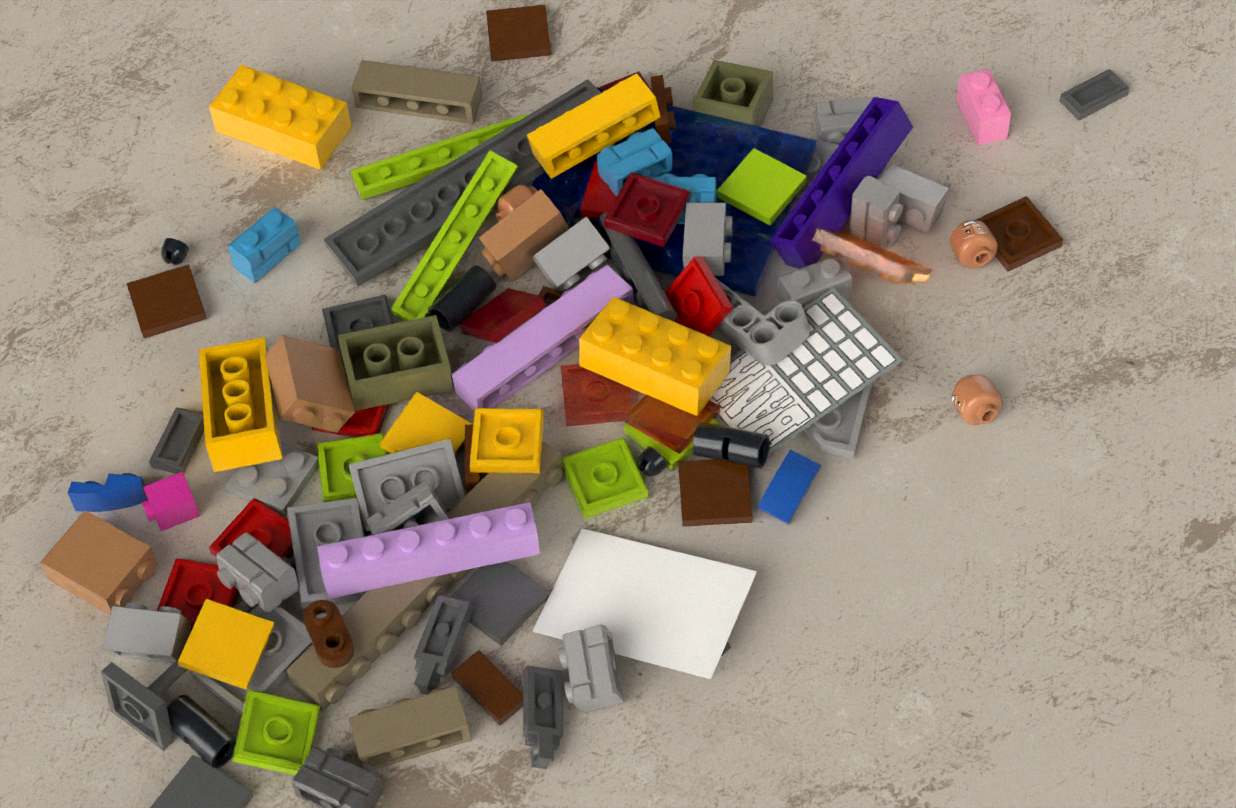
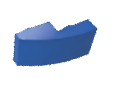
M790 449L760 500L757 509L789 525L821 465Z
M109 473L105 485L94 481H86L85 483L71 481L68 495L75 511L81 512L85 510L88 512L113 511L135 506L148 500L143 488L145 486L143 478L131 473H123L121 475Z

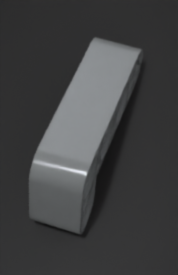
M716 279L733 306V309L718 325L717 329L759 363L769 366L777 364L809 337L810 326L803 307L799 302L795 300L784 301L764 316Z

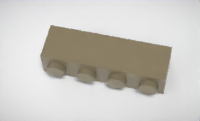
M361 60L352 84L356 108L474 124L482 100L480 76Z

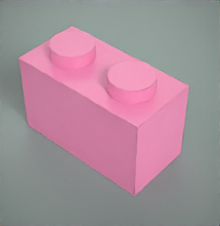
M985 69L959 75L956 101L977 145L1007 139L1011 112L990 70Z

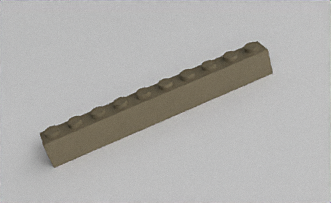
M542 441L540 473H488L447 513L449 518L452 519L529 502L531 508H534L540 496L549 487L556 486L561 480L564 473L562 454ZM468 570L368 590L342 615L354 646V655L350 662L339 668L327 667L320 662L312 644L287 669L292 687L313 704L320 705L321 711H324L330 704L337 703L345 694L346 688L356 678H362L369 671L371 664L382 653L385 654L390 651L396 639L406 629L414 627L419 621L421 614L431 604H435L437 596H444L446 589L455 580H461ZM333 642V643L329 644L328 647H330V648H335V647H337L340 643H339V642Z

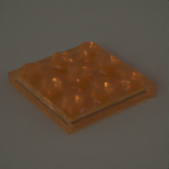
M817 228L812 239L822 244L821 251L835 257H839V255L845 258L851 257L850 264L866 271L868 269L881 271L879 277L895 284L900 282L902 284L910 283L914 285L916 281H927L932 270L847 231Z

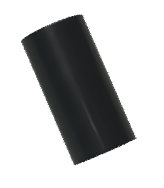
M472 266L428 308L429 315L437 316L441 329L447 332L453 331L496 289L495 281L480 266Z
M706 422L699 423L693 438V453L695 456L760 469L764 467L770 449V439L767 434Z
M181 695L167 706L172 732L186 744H189L190 748L212 767L220 768L233 758L237 737L188 695Z

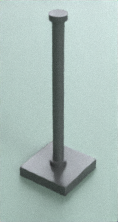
M282 557L281 559L294 568L296 574L295 564L290 559ZM242 599L234 609L249 613L257 605L251 607ZM176 660L150 686L145 687L111 662L101 671L111 712L164 751L174 739L166 702L159 696L188 669L179 667L178 660Z

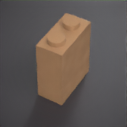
M540 189L479 237L485 246L481 253L499 277L506 274L513 283L536 264L532 259L533 256L569 230V227L559 210Z
M282 335L266 353L265 358L280 420L338 432L355 413L339 349Z
M86 510L40 562L50 581L109 615L111 614L112 606L125 607L126 603L131 602L134 593L144 581H148L153 576L158 565L152 548L149 545Z

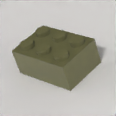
M436 315L337 335L355 411L411 400L416 392L426 397L453 391L451 367Z

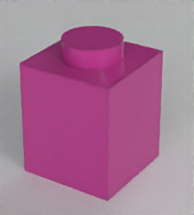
M183 472L143 487L148 500L142 502L148 520L150 522L156 519L161 531L200 516Z

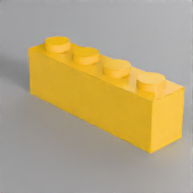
M636 73L576 108L565 112L551 122L538 127L533 132L527 134L533 155L552 179L661 116L656 97Z

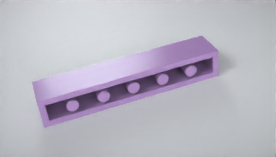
M608 265L599 271L592 272L585 281L575 288L565 291L558 300L548 307H544L534 317L519 326L501 341L487 346L476 358L459 366L456 372L452 374L456 394L474 412L475 408H495L579 348V338L612 297L634 305L633 288Z
M530 502L317 547L322 578L328 599L540 554L538 534Z

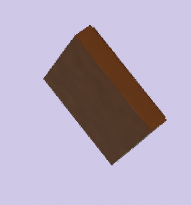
M545 5L486 11L491 61L551 55Z
M1027 196L976 219L987 225L994 235L998 245L995 257L1007 272L1062 247L1063 238Z
M189 264L127 283L143 338L207 319Z
M715 459L678 461L682 527L752 523L748 466Z

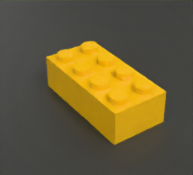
M242 64L209 105L217 132L320 170L352 128L347 102Z
M616 297L611 298L579 338V366L694 416L700 414L729 374L731 345Z
M265 337L198 349L205 445L214 472L283 459L278 411L265 358L266 353L269 351Z

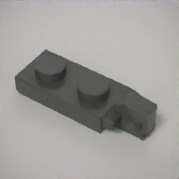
M443 595L437 596L414 655L416 660L415 670L418 672L414 684L420 690V693L429 694L432 690L437 689L440 677L446 678L449 670H451L475 608L472 601Z
M527 665L523 670V737H525V745L532 746L531 763L532 767L547 768L550 761L554 760L553 749L557 750L559 748L560 740L563 737L562 671Z

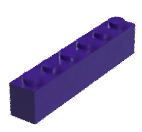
M873 97L771 238L770 242L787 266L800 269L817 263L850 217L854 191L864 177L871 176L877 179L912 130L913 126L899 101Z

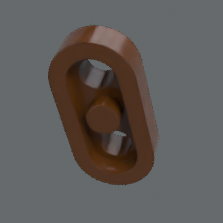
M317 600L311 603L304 611L303 620L320 662L330 668H339L346 665L354 655V646L338 607L329 600ZM319 614H327L324 618H316ZM333 642H339V643H340V644H339L337 647H335V648H330V647H328L329 644H331V643H333Z

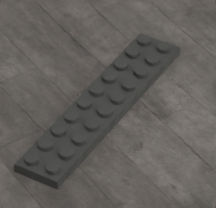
M587 79L324 238L326 247L357 286L362 285L435 239L489 150L518 166L516 173L503 194L516 185H525L545 173L546 171L533 155L527 134L585 103L592 97L601 94V92Z

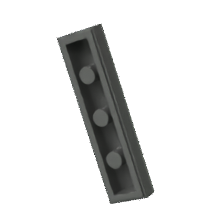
M608 212L601 214L599 218V234L610 247L608 253L621 277L633 288V297L637 306L675 322L677 313L636 239L632 236L604 228V219Z

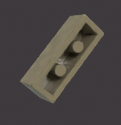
M456 686L448 689L437 688L428 695L414 699H400L393 705L381 709H366L358 713L357 716L349 718L360 762L366 763L374 769L471 741L468 723Z

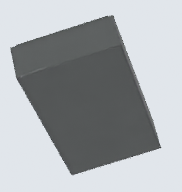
M1108 69L1062 93L1060 102L1079 121L1127 96L1129 87L1111 69Z
M178 407L175 408L149 460L151 468L174 474L179 472L184 474L204 433L202 413Z

